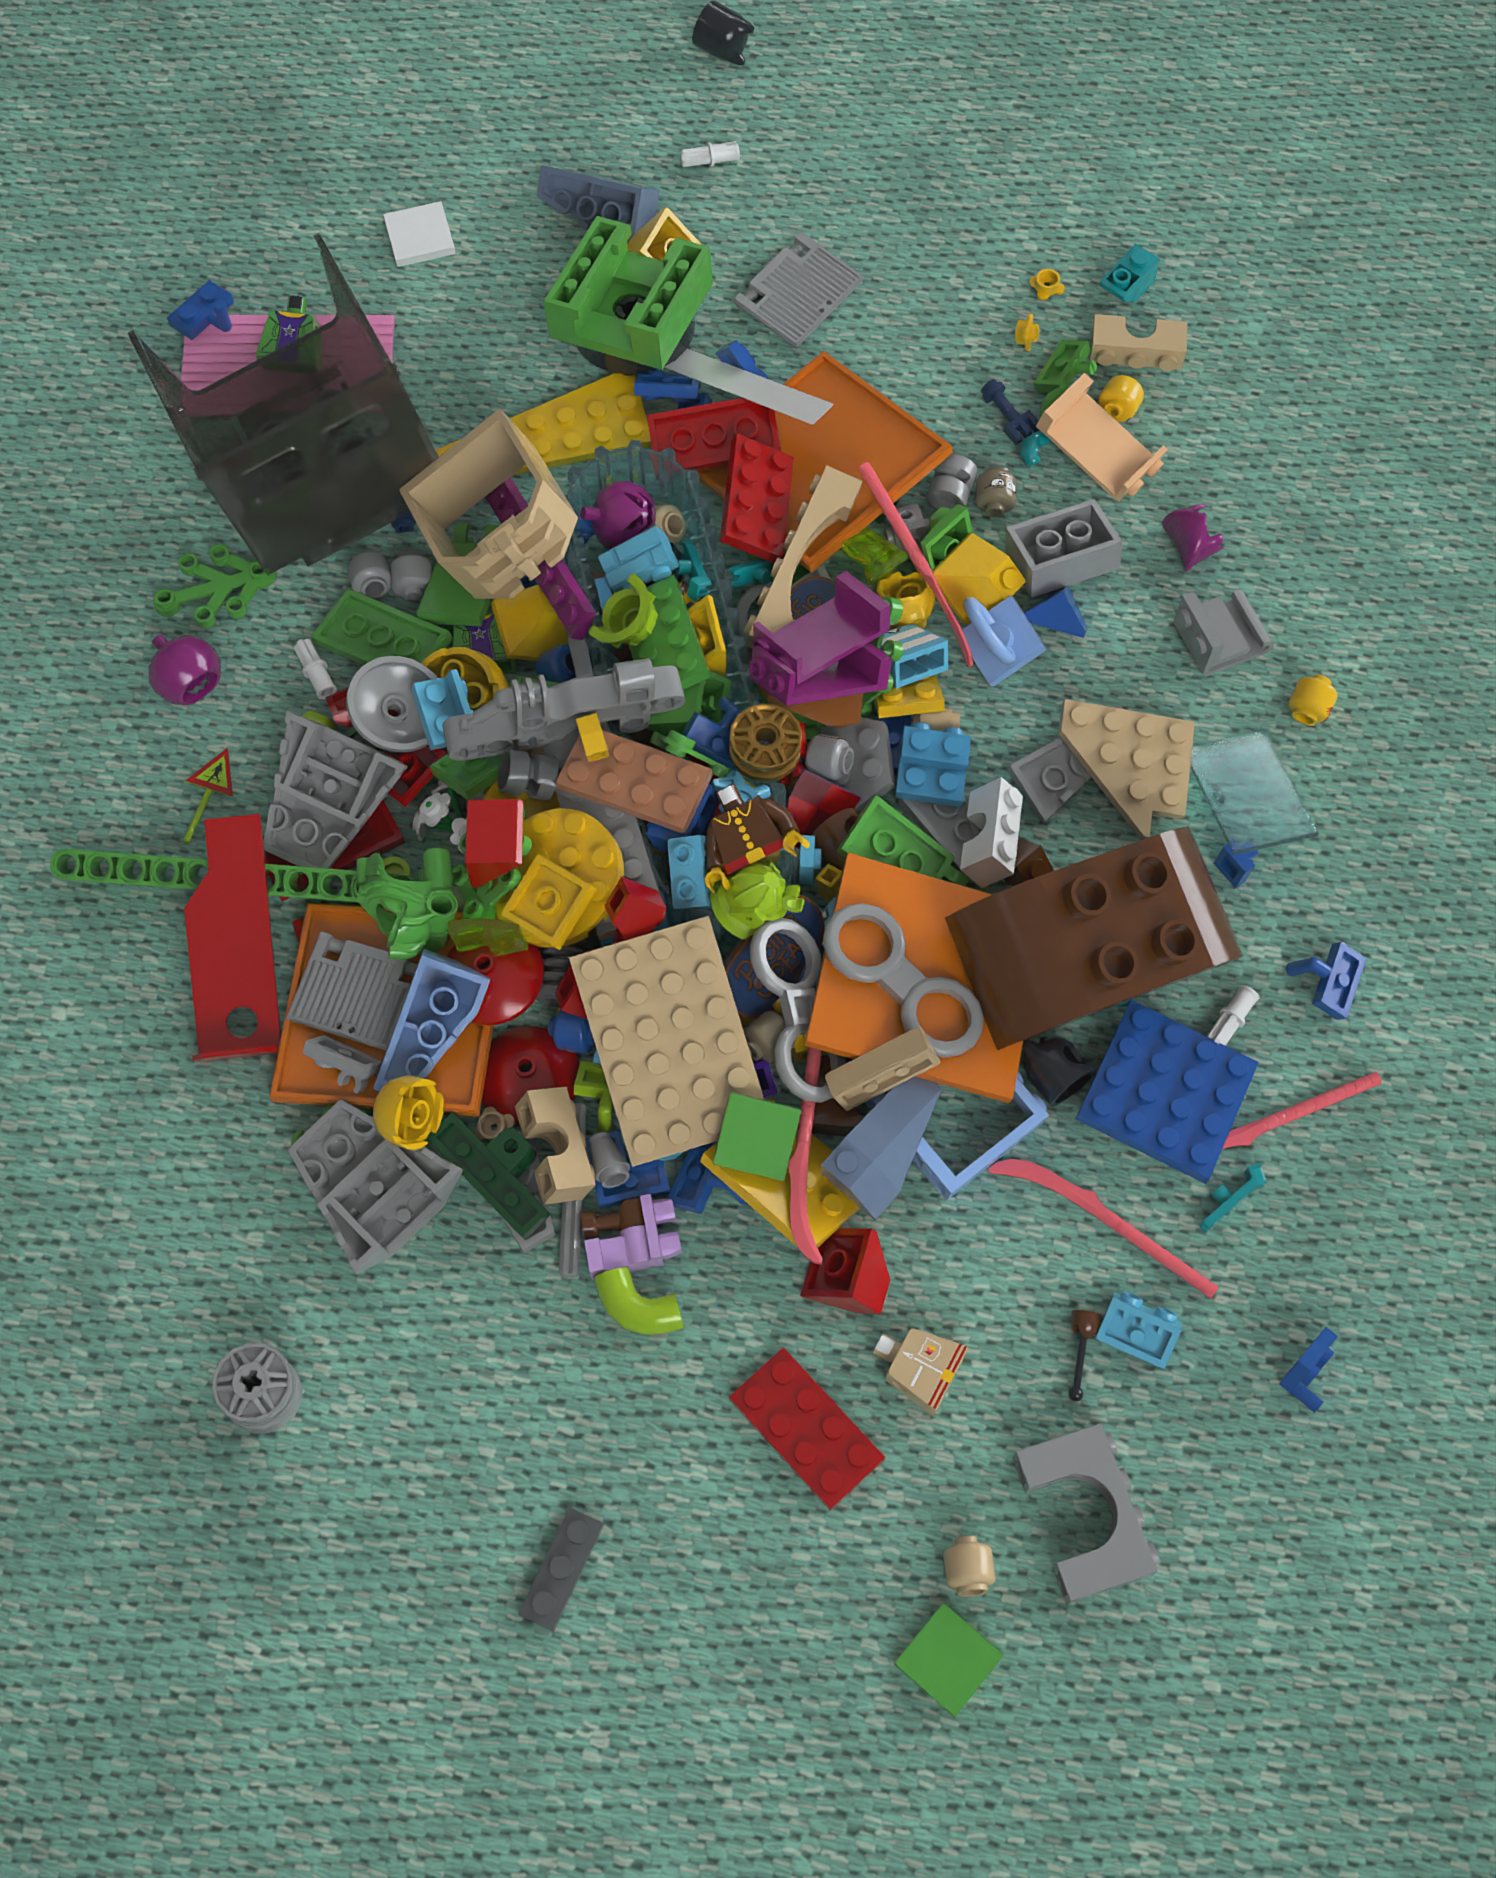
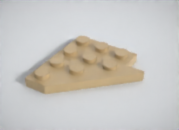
M1065 699L1062 702L1058 735L1141 840L1150 837L1152 815L1183 819L1185 817L1195 722Z

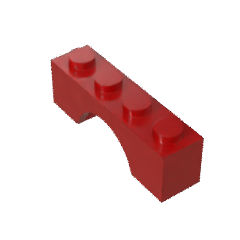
M621 876L604 905L612 924L616 927V935L612 944L652 933L654 928L662 923L666 906L658 890ZM570 964L554 993L561 1011L588 1020Z

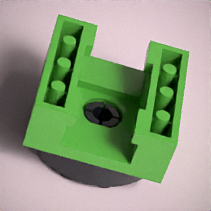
M596 216L543 301L549 337L576 345L586 360L594 366L609 372L631 376L657 369L663 370L666 365L677 360L692 341L695 331L694 315L713 284L710 247L675 237L663 257V261L628 251L627 241L631 236V226L629 224Z

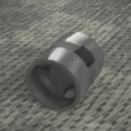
M507 748L502 755L498 771L499 792L520 796L523 792H526L529 798L549 801L556 787L558 776L557 758L537 753L530 758L526 751Z

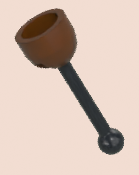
M1072 1310L1071 1329L1080 1339L1074 1384L1069 1390L1068 1395L1072 1401H1080L1083 1398L1081 1381L1087 1339L1097 1334L1100 1327L1101 1314L1085 1310Z

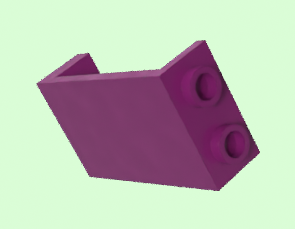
M845 571L836 576L835 598L772 633L759 621L754 623L752 645H760L796 673L795 684L798 685L890 630V604Z
M869 642L796 685V673L760 645L753 646L752 660L749 664V677L787 706L885 690L888 686L892 658Z

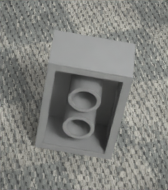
M1095 499L1006 527L1005 554L1011 558L1025 578L1026 582L1023 585L1031 598L1120 569L1122 540Z

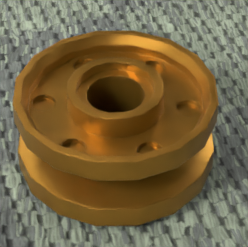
M762 703L746 708L737 715L731 725L729 755L732 764L743 776L753 781L772 782L784 778L794 770L800 759L802 731L799 722L790 711L778 705ZM767 740L772 742V744L765 746L758 742Z

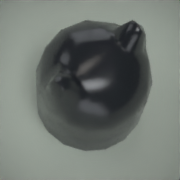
M715 0L710 1L696 21L692 42L696 47L718 59L736 65H744L745 59L742 53L748 41V35L754 32V26L734 10Z
M1044 1036L1040 1038L1038 1043L1030 1039L1023 1041L1022 1047L1026 1054L1024 1070L1028 1080L1050 1107L1061 1104L1077 1093L1095 1075L1096 1070L1079 1054L1073 1043L1066 1038L1058 1036L1048 1038Z

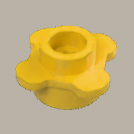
M1043 269L1038 272L1037 276L1030 278L1029 284L1035 288L1037 298L1040 300H1048L1050 296L1055 294L1062 295L1065 291L1064 284L1060 283L1059 273L1053 269Z
M1029 313L1027 320H1018L1015 329V341L1018 345H1025V351H1030L1032 342L1036 343L1038 341L1039 325L1034 323L1033 314Z

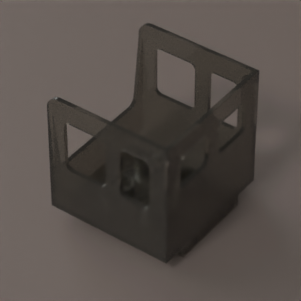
M320 233L313 235L318 245L336 308L334 319L201 390L189 389L140 339L134 329L128 332V336L194 465L193 470L199 480L204 482L267 576L300 558L309 567L398 520L399 517L411 513L399 489L439 457L399 378L401 373L395 362L391 363Z

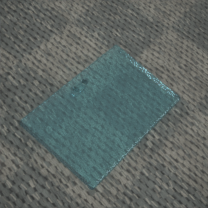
M1265 731L1192 747L1190 768L1233 855L1318 836L1319 833Z

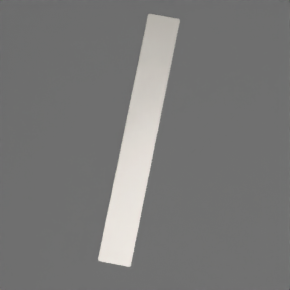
M686 349L677 360L665 366L667 369L812 425L834 405L833 403Z

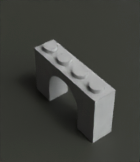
M1101 1423L1016 1451L1013 1456V1461L1025 1494L1063 1481L1076 1480L1088 1483L1099 1490L1110 1506L1112 1529L1106 1543L1096 1550L1058 1562L1053 1567L1066 1605L1148 1578L1158 1572L1156 1567L1159 1564L1158 1553L1154 1544L1151 1541L1147 1542L1142 1531V1527H1145L1143 1514L1137 1504L1132 1505L1127 1492L1131 1490L1128 1475L1124 1468H1118L1113 1455L1117 1453L1115 1441L1109 1431L1104 1432Z

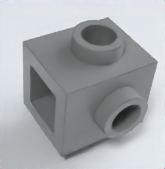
M918 503L896 508L921 551L920 542L930 532L929 518L923 519ZM888 521L889 527L884 528L888 547L894 546L898 558L907 557L906 550Z

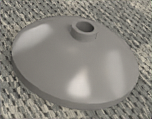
M385 656L366 663L355 673L347 691V712L353 726L368 742L387 751L411 752L427 746L428 741L410 688L413 683L438 679V677L425 665L407 657ZM388 710H395L399 716H391Z

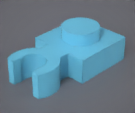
M802 835L809 841L810 846L806 849L801 844L799 885L812 886L813 869H820L821 849L814 848L815 836Z

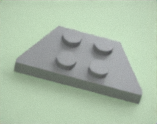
M861 717L860 724H850L844 728L827 726L820 729L821 734L845 739L849 744V748L853 749L854 761L850 772L844 774L837 781H828L861 796L854 809L855 811L860 810L862 812L871 797L875 795L879 797L884 796L896 787L889 731L885 722Z

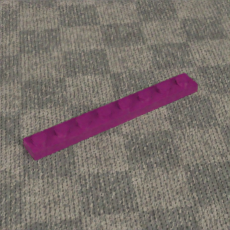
M511 477L485 497L501 524L511 516H517L528 507L527 502ZM563 559L553 567H550L545 560L537 565L541 573L535 580L570 637L583 640L596 615V611Z

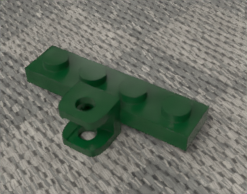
M452 1112L441 1122L436 1133L431 1132L428 1135L427 1139L450 1163L462 1168V1175L524 1240L551 1215L518 1180L534 1163L537 1152L514 1128L511 1127L503 1130L485 1146ZM518 1147L517 1150L514 1153H512L513 1149Z

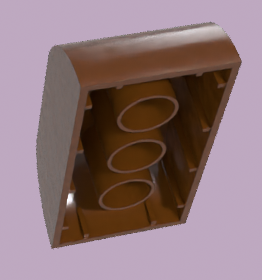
M1189 826L1166 831L1030 879L977 901L945 918L976 998L980 1002L983 1016L997 1050L1243 957Z

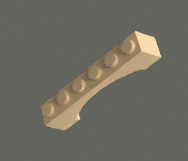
M827 465L822 476L815 475L809 489V493L813 494L809 504L806 502L802 503L796 520L800 522L797 531H789L783 548L787 549V553L784 559L777 558L770 576L775 579L771 587L764 586L757 604L762 607L758 616L751 614L744 630V633L749 634L746 646L753 649L754 623L759 621L774 633L795 621L792 617L790 600L795 570L807 548L826 528L840 519L845 522L847 521L859 494L862 480Z

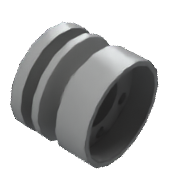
M247 1343L232 1349L220 1360L213 1374L212 1391L216 1404L240 1428L252 1433H270L283 1428L295 1417L302 1403L303 1386L297 1371L277 1349L263 1343ZM258 1378L262 1382L261 1386H254L251 1391L247 1387L248 1384L256 1383Z

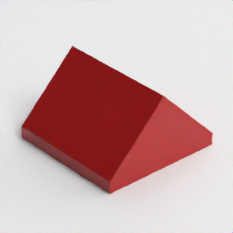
M429 745L411 752L386 753L408 766L387 795L401 808H406L433 777L430 766L447 755V753L440 748L430 750Z
M467 800L465 864L472 887L478 888L522 865V800Z

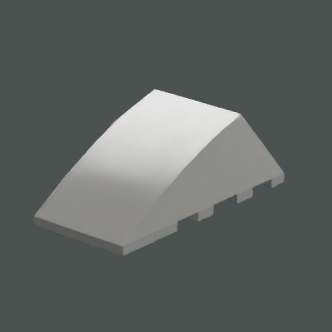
M286 710L285 723L287 725L284 739H281L279 753L281 754L278 774H275L273 787H275L273 804H270L263 847L265 851L297 866L330 869L408 766L392 756L341 732Z
M341 1099L288 1149L356 1275L390 1259L446 1205L463 1172L462 1168L449 1163L425 1147L410 1150L387 1142L377 1131L373 1117Z

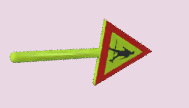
M228 748L185 781L186 783L206 789L183 839L185 844L190 842L212 791L233 797Z

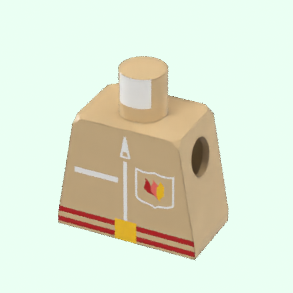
M911 1328L903 1343L883 1334L873 1354L892 1363L885 1380L934 1417L967 1353L968 1347Z

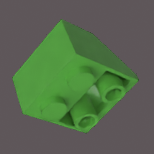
M710 671L712 677L683 690L685 703L680 708L651 714L650 724L647 729L656 731L668 737L670 730L682 734L695 711L720 724L725 713L718 707V701L722 697L729 698L731 680Z

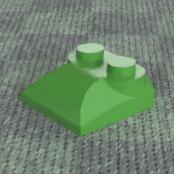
M959 504L953 509L941 507L931 516L929 521L930 532L920 542L921 552L931 570L969 533H973L967 507Z

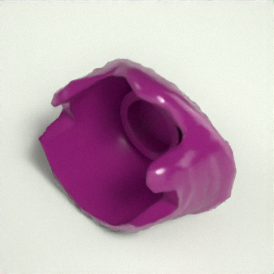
M1197 504L1174 510L1162 521L1163 528L1169 533L1177 549H1179L1185 572L1189 571L1192 566L1223 549V546H1219L1223 542V535L1217 534L1210 537L1206 524L1207 515L1198 512L1200 509L1208 507L1206 504Z

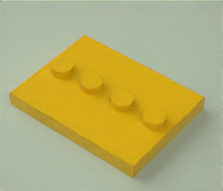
M769 1098V1099L767 1100V1101L775 1102V1101L772 1100L771 1098ZM796 1131V1135H795V1139H794V1143H793V1147H792L790 1159H791L792 1156H793V1153H794V1150H795V1146H796V1143H797V1142H796V1139H797V1131ZM812 1134L807 1172L806 1203L810 1230L818 1248L852 1217L860 1207L820 1174L821 1164L833 1151ZM717 1142L705 1151L700 1162L796 1245L790 1222L791 1180L788 1167L785 1179L782 1181L714 1165L712 1161Z

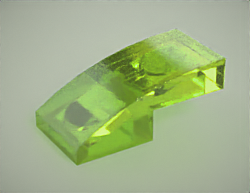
M488 918L461 919L448 922L449 935L459 952L489 946L495 957L528 950V943L518 924Z

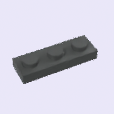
M569 1507L518 1613L519 1616L552 1632L555 1631L604 1527L603 1522Z

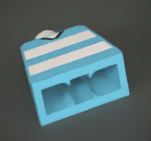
M907 624L889 630L884 634L880 650L887 640L898 641L903 645L901 659L897 662H891L890 675L893 678V687L899 688L948 670V640L914 624Z

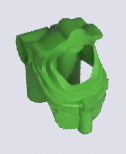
M443 848L426 850L422 854L423 868L417 873V881L398 880L389 876L385 870L383 859L378 853H374L370 858L357 859V886L359 890L356 902L361 904L366 913L377 922L380 931L388 937L387 947L390 948L388 959H411L422 953L423 949L439 952L446 946L458 907L457 898L452 894L451 855L448 850ZM379 904H381L384 909L389 910V911H392V912H394L395 914H392V913H389V912H385V911L380 907Z

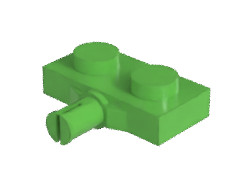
M1061 340L1033 383L1036 391L1039 393H1050L1056 388L1069 386L1075 375L1079 373L1095 374L1094 372L1097 370L1096 362L1085 361L1091 352L1088 341Z

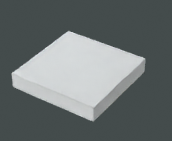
M441 201L383 214L397 267L456 254Z

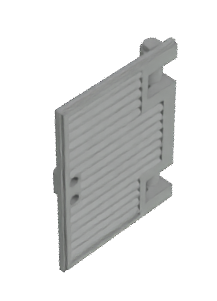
M799 232L794 238V244L789 249L784 247L749 282V289L744 294L739 292L734 297L733 303L736 304L738 309L749 313L797 349L865 277L803 232ZM805 249L808 250V253L803 258L799 257ZM759 295L763 296L757 304L754 303Z
M320 932L286 1019L387 1051L411 985L402 982V976L405 974L413 977L418 964L411 962L409 959H388L389 952L351 940H346L345 942L335 939L331 934ZM327 951L340 954L338 962L325 958Z

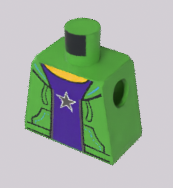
M289 296L287 311L271 310L269 312L256 352V358L263 367L321 374L320 325L314 315L305 314L307 306L305 298Z
M486 613L481 627L454 625L453 647H466L487 655L498 664L504 674L517 672L515 659L506 657L494 614L487 615Z

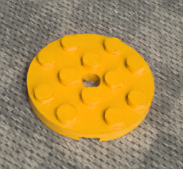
M559 808L546 810L523 821V834L532 840V847L529 853L522 857V865L515 869L522 873L523 878L536 855L540 854L597 888L563 946H568L588 937L590 930L602 919L606 921L609 917L604 905L621 876L624 877V862L616 839L594 817L574 809ZM498 878L493 882L492 889L499 883ZM515 889L510 890L495 904L498 919L513 935L535 946L555 948L501 915Z

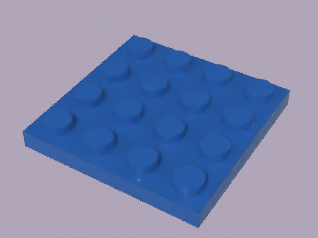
M1130 1000L1075 1119L1206 1184L1211 1177L1259 1062L1221 1043L1217 1044L1213 1039Z

